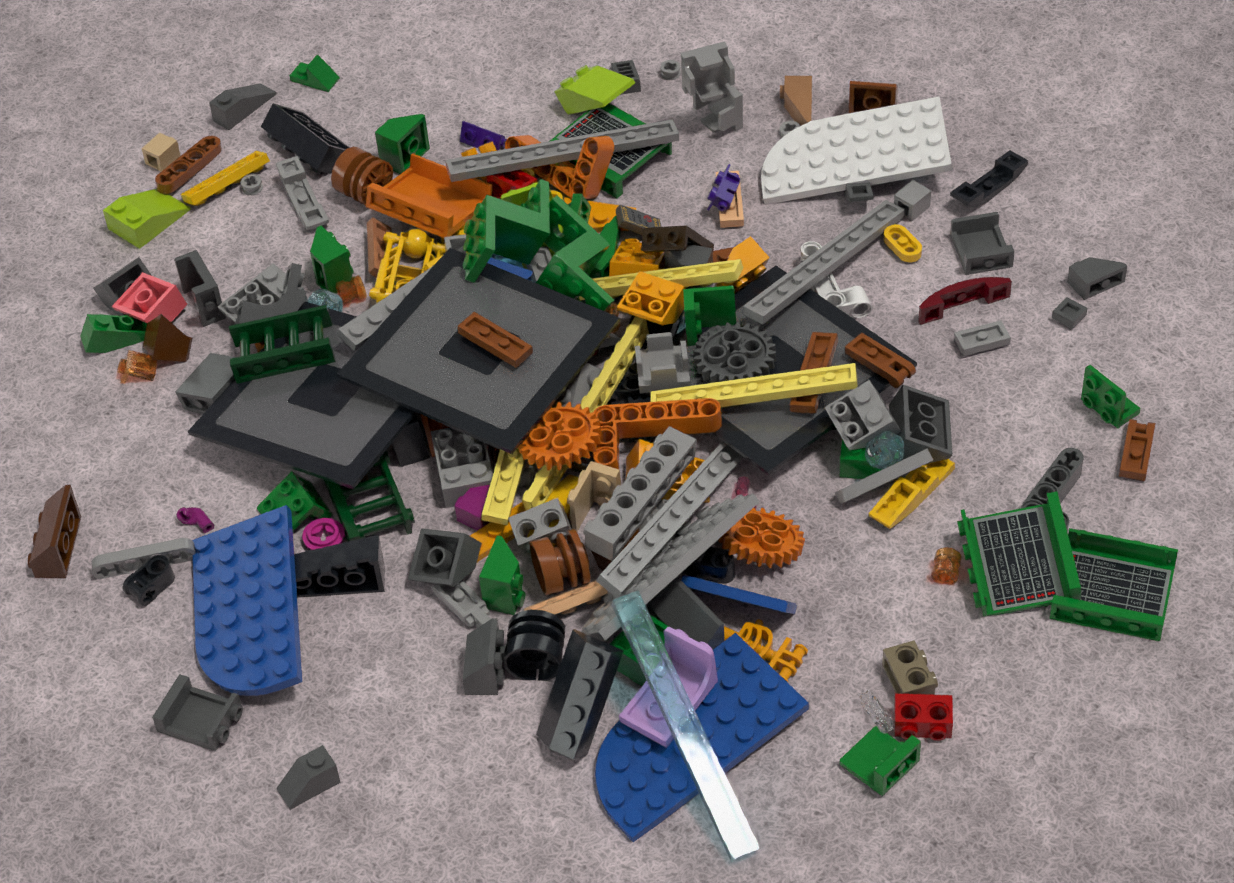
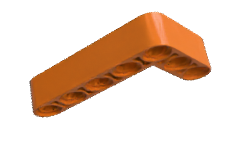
M530 135L511 136L505 142V149L541 142ZM609 136L589 137L583 143L576 166L569 161L537 166L531 169L535 174L548 181L570 198H572L573 194H582L585 199H594L598 196L614 152V142Z
M713 398L599 406L594 412L596 418H599L602 436L600 437L601 444L596 445L597 451L593 452L594 462L619 469V439L658 436L663 434L669 426L685 434L715 432L722 426L720 403Z

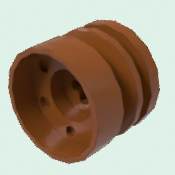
M353 146L347 148L335 162L331 175L332 187L337 192L347 197H352L355 201L366 206L367 186L375 183L384 187L393 180V168L389 162L372 156L371 153L359 147Z
M575 529L567 531V541L562 533H558L556 535V547H553L548 537L533 540L529 543L534 571L545 596L562 592L563 578L567 579L572 588L578 585L577 576L582 585L590 583L588 555Z

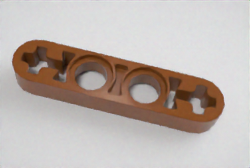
M216 136L202 138L155 177L157 191L163 194L172 193L220 154L222 149L220 139ZM201 157L200 159L192 160V158ZM186 169V171L177 172V170Z

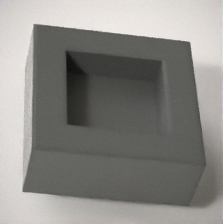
M1066 297L1053 310L1052 318L1073 329L1087 315L1088 308Z

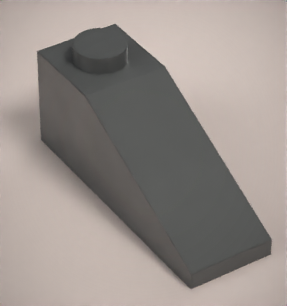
M261 83L225 90L209 102L213 122L230 130L277 93Z

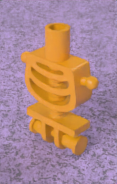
M757 619L755 624L745 622L739 632L724 626V641L736 633L765 661H770L769 665L775 671L779 670V675L787 682H789L790 676L796 674V667L802 665V658L808 653V649L802 644H796L794 651L790 652L792 639L786 637L777 652L772 650V631L768 627L763 626L761 619ZM762 638L767 641V644H766L765 647H764L763 645H761V644H762Z

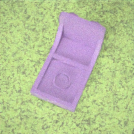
M667 627L664 630L665 646L657 667L619 715L621 723L666 748L718 682L712 648L705 642H697L690 638L684 631L680 629L675 630L671 627Z

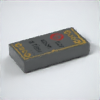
M621 204L616 208L618 225L621 228L643 235L644 228L661 227L660 219Z

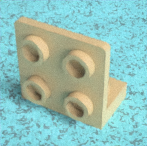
M590 461L586 470L581 471L576 488L571 489L567 498V504L570 505L569 520L571 521L572 529H575L576 532H578L593 503L596 502L600 506L604 502L608 503L612 498L615 488L621 485L619 469Z

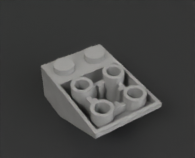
M271 264L221 303L218 309L236 323L239 305L243 301L260 305H269L277 302L283 291L286 273L275 264ZM302 286L297 287V289L304 290ZM306 295L303 303L309 302Z
M451 427L431 431L446 508L455 507L457 499L463 496L470 488L491 484L493 472L486 443Z

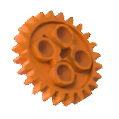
M558 402L556 408H552V406L519 445V452L522 453L523 460L528 459L529 465L536 463L538 469L546 465L547 471H550L553 466H557V469L561 470L562 465L565 464L568 468H571L574 461L581 464L580 458L589 459V451L596 452V445L601 444L600 437L602 436L599 418H596L595 412L590 413L589 407L582 409L581 404H577L573 408L571 402L562 407L561 403Z
M753 508L722 535L718 542L723 543L722 549H729V555L737 554V560L745 558L747 559V564L756 562L757 566L761 567L762 563H766L771 568L772 563L782 567L783 562L790 565L791 560L797 561L798 556L802 554L805 538H803L804 532L799 531L800 526L792 525V519L784 520V514L776 516L774 510L767 513L764 508H761L760 511H756Z

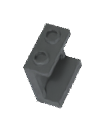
M998 212L951 220L950 236L965 275L1013 267L1015 251L1012 245H1006L999 227Z
M194 250L176 257L174 261L184 294L192 291L202 326L205 327L226 319L225 314L218 309V306L222 303L218 285L198 251Z
M210 353L175 391L183 408L190 412L204 414L235 379L230 367V359L236 357Z
M179 674L152 718L157 732L216 751L221 743L227 741L233 722H237L241 718L243 706L241 705L239 694L232 693L228 699L192 687L190 678Z

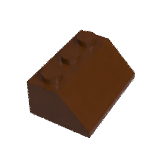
M71 485L63 486L46 500L43 512L39 513L38 532L34 533L33 551L28 555V567L32 569L35 578L67 577L82 517Z

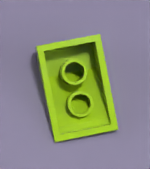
M585 65L575 71L577 75L573 78L568 77L561 81V87L555 90L554 93L567 114H574L605 107L634 85L635 81L630 77L598 65L592 67Z
M157 189L119 197L103 209V214L108 230L141 249L190 211L191 208L171 195L158 192Z

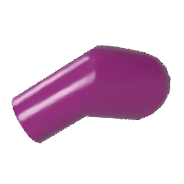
M182 507L177 511L176 517L183 524L198 525L204 533L214 529V523L200 508Z

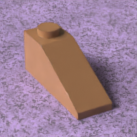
M785 76L784 85H780V99H784L785 109L793 120L801 126L811 121L812 76Z

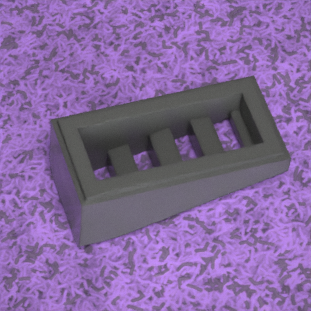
M633 60L611 63L612 71L630 77L635 81V84L622 94L641 92L640 78Z

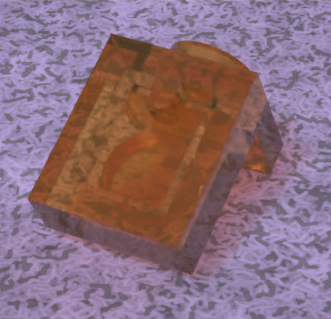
M128 350L125 359H120L117 373L121 374L120 383L125 384L128 375L153 381L156 375L157 360H152L147 354Z

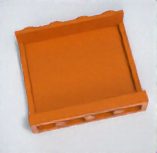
M411 154L410 168L384 187L375 183L367 186L366 207L442 238L450 237L462 228L468 219H472L476 205L482 203L486 195H492L493 185L477 178L451 182L446 166Z

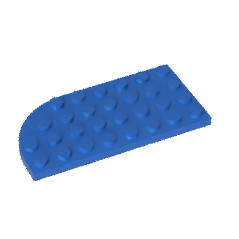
M285 505L193 539L196 553L193 555L195 646L199 664L205 674L223 690L242 696L265 695L302 683L292 512L289 507Z
M736 633L713 649L718 682L667 748L621 723L620 720L612 727L601 745L595 772L599 797L609 817L632 842H635L809 710V702Z

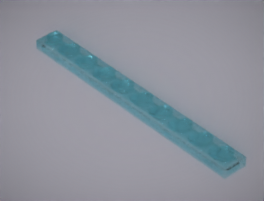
M639 591L612 600L611 605L730 861H735L758 851L759 846Z

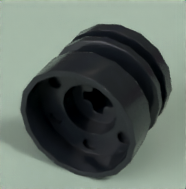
M526 610L513 615L508 624L507 644L504 653V667L507 672L521 680H536L537 669H539L538 681H549L555 678L563 657L566 628L563 621L556 615L543 610Z

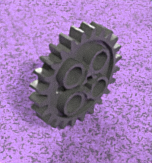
M737 322L735 327H731L729 323H726V328L722 329L717 325L716 332L707 330L708 336L701 335V342H696V349L693 350L694 366L697 367V373L702 374L704 381L710 379V383L770 375L769 369H774V362L776 361L775 344H773L772 337H767V331L759 333V326L750 329V323L740 327V323Z

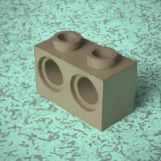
M915 640L883 649L882 665L895 693L935 695V688L938 687L936 675L933 671H929L925 652L918 649Z

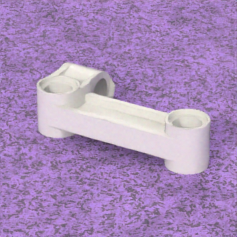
M814 241L804 243L800 249V263L822 248V246ZM832 272L811 287L814 292L853 319L866 317L872 311V305L864 288L853 286L840 290Z

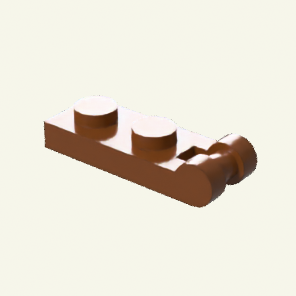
M864 333L858 335L845 346V354L887 379L894 388L900 387L904 383L905 378H910L916 373V369L911 362Z
M1129 419L1119 477L1146 480L1156 423L1148 422V424L1137 423V420Z

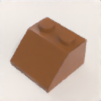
M850 81L849 113L897 105V84Z

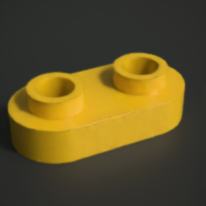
M894 224L885 228L884 243L899 259L904 262H916L921 258L922 244L904 226Z

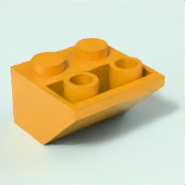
M639 271L619 302L617 310L660 325L676 323L684 310L683 289L685 287Z

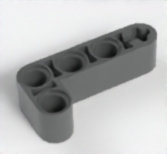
M1066 448L1061 451L1022 503L1021 508L1047 504V493L1056 491L1058 492L1061 504L1082 474L1084 460L1082 452L1076 448ZM1063 512L1068 533L1069 517L1066 513Z

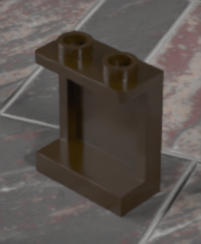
M687 225L650 227L643 230L641 250L645 253L685 251L687 244L713 248L714 250V244Z

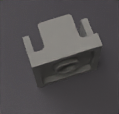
M725 41L681 53L682 89L685 94L689 93L692 96L697 92L701 101L707 102L724 97L720 85L729 83L731 86L735 84V68L728 56V46Z
M729 83L720 85L724 97L707 102H702L697 92H695V95H693V108L698 110L708 105V108L713 112L701 119V122L713 133L720 130L724 131L730 127L735 131L743 128V94L735 87L730 86Z
M667 332L648 334L646 336L647 349L640 350V346H635L640 394L690 386L686 341H680V346H673L672 333Z

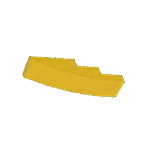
M945 459L922 465L910 471L905 478L900 476L868 513L869 516L891 529L912 513L953 472L955 463Z

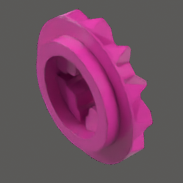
M320 518L312 521L305 527L302 534L305 547L311 550L340 544L345 537L342 524L331 518ZM325 530L327 537L326 540L322 541L320 537H322Z

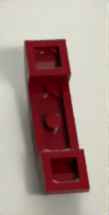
M982 277L957 282L942 288L929 296L919 306L918 322L920 325L942 319L944 310L984 298L987 304L1010 298L1012 281L1010 278Z

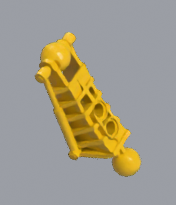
M421 229L401 232L400 236H397L396 233L386 232L383 241L387 245L384 257L380 262L375 286L369 292L370 299H375L377 304L425 272L423 268L426 263L445 254V244L437 242V244L433 243L434 238H430ZM398 244L397 247L392 249L393 245ZM402 251L413 259L425 256L423 268L400 265ZM432 251L435 252L436 258L432 255Z

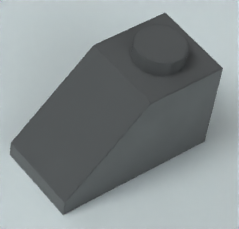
M1088 257L1069 266L1067 282L1086 300L1124 283L1127 265L1122 262Z
M322 745L299 757L280 782L277 790L291 810L341 783L337 766Z

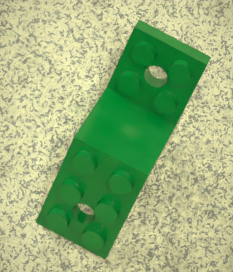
M540 179L536 187L530 189L525 204L522 203L520 206L489 195L485 196L482 203L476 205L472 219H468L464 226V233L466 234L463 250L466 251V257L463 262L465 280L475 283L492 254L527 265L531 263L550 234L548 181Z
M557 195L549 202L550 234L544 241L555 254L536 283L580 301L579 296L585 299L586 304L607 312L614 299L589 275L610 244ZM558 224L564 228L565 234L560 232Z

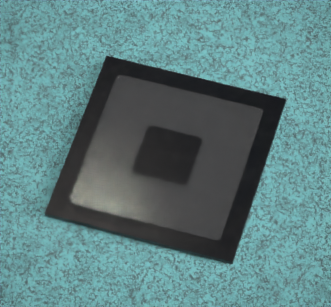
M449 248L337 373V377L493 447L513 454L618 325L620 318L489 263L485 265L475 283L465 280V269L463 268L466 254ZM473 312H476L533 347V353L515 368L460 335L457 326Z
M776 265L734 294L736 323L739 322L740 327L750 323V329L759 326V333L767 331V337H772L773 344L776 347V361L774 362V369H769L770 375L800 371L812 332L837 333L838 344L831 366L855 363L858 386L870 380L879 394L891 386L888 380L845 354V346L858 335L864 333L911 362L914 367L917 366L916 361L811 289L807 290L764 324L743 315V306L787 274V272ZM702 327V335L708 336L707 330L716 332L717 327ZM684 328L672 337L673 346H680V341H686L690 386L708 384L710 379L704 381L702 374L697 373V367L694 366L693 353L696 346H688L686 328ZM697 335L698 342H701V335ZM636 362L629 367V370L634 374H638ZM853 389L822 393L816 414L791 412L789 406L791 398L721 407L722 426L719 430L711 433L769 476L835 427L824 407Z
M304 302L298 311L318 307L319 305ZM328 308L333 326L323 328L324 338L329 337L336 362L238 384L234 379L188 430V434L354 489L417 412L337 377V373L359 350L358 348L356 351H353L337 335L339 328L357 316ZM313 331L299 333V344L314 341ZM289 336L274 339L275 349L289 346ZM265 346L261 349L260 352L265 351Z

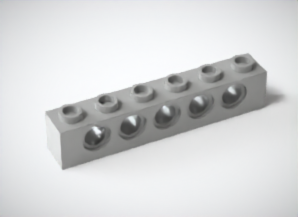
M670 426L663 434H659L654 441L653 447L643 453L637 467L630 469L624 483L615 488L612 498L608 503L604 502L593 521L589 520L583 531L585 547L613 561L693 460L696 451V439Z

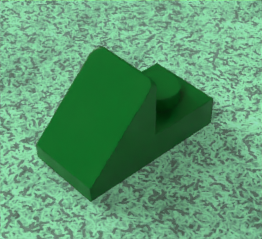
M316 55L309 64L300 62L289 75L292 82L329 92L340 79L335 71L319 55Z

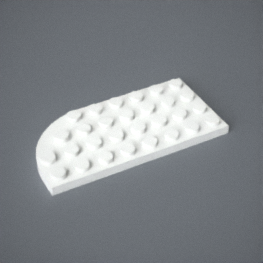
M940 97L813 120L790 131L772 147L764 161L761 172L764 204L780 203L846 190V184L870 182V185H877L953 171Z

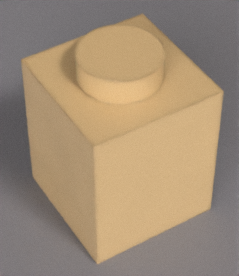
M158 133L141 148L145 164L159 171H163L181 156L177 140L162 133Z

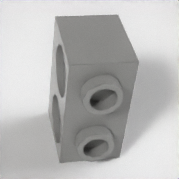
M558 498L508 518L516 542L524 554H530V541L548 537L551 543L556 544V535L558 533H562L565 539H567L566 533L568 530H571L565 509ZM559 519V523L555 527H549L553 520ZM528 530H535L532 536L524 537Z

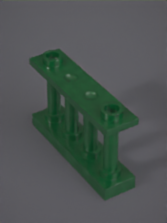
M327 305L229 326L235 347H240V357L230 359V367L236 383L335 363V354L329 337L324 338L323 328L333 327ZM313 331L314 341L299 344L300 333ZM289 336V346L275 349L274 339ZM264 342L265 351L250 354V344Z
M387 451L373 465V467L379 466L382 475L360 482L354 489L324 480L348 542L365 538L364 536L401 524L404 525L407 535L412 533L411 524L415 523L411 508L406 509L388 465L391 463ZM387 485L390 495L356 506L352 504L347 505L346 502L350 496ZM394 504L399 513L364 526L360 524L355 525L354 522L357 516Z

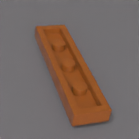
M812 332L800 371L831 366L838 344L837 333ZM822 393L792 397L789 404L790 411L816 414Z

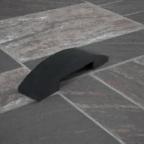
M1009 150L995 160L992 170L972 184L965 181L951 191L950 196L968 207L985 204L1022 173L1028 165V160Z

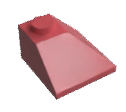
M142 272L112 305V308L145 323L150 322L160 314L172 322L187 306V303L176 285Z

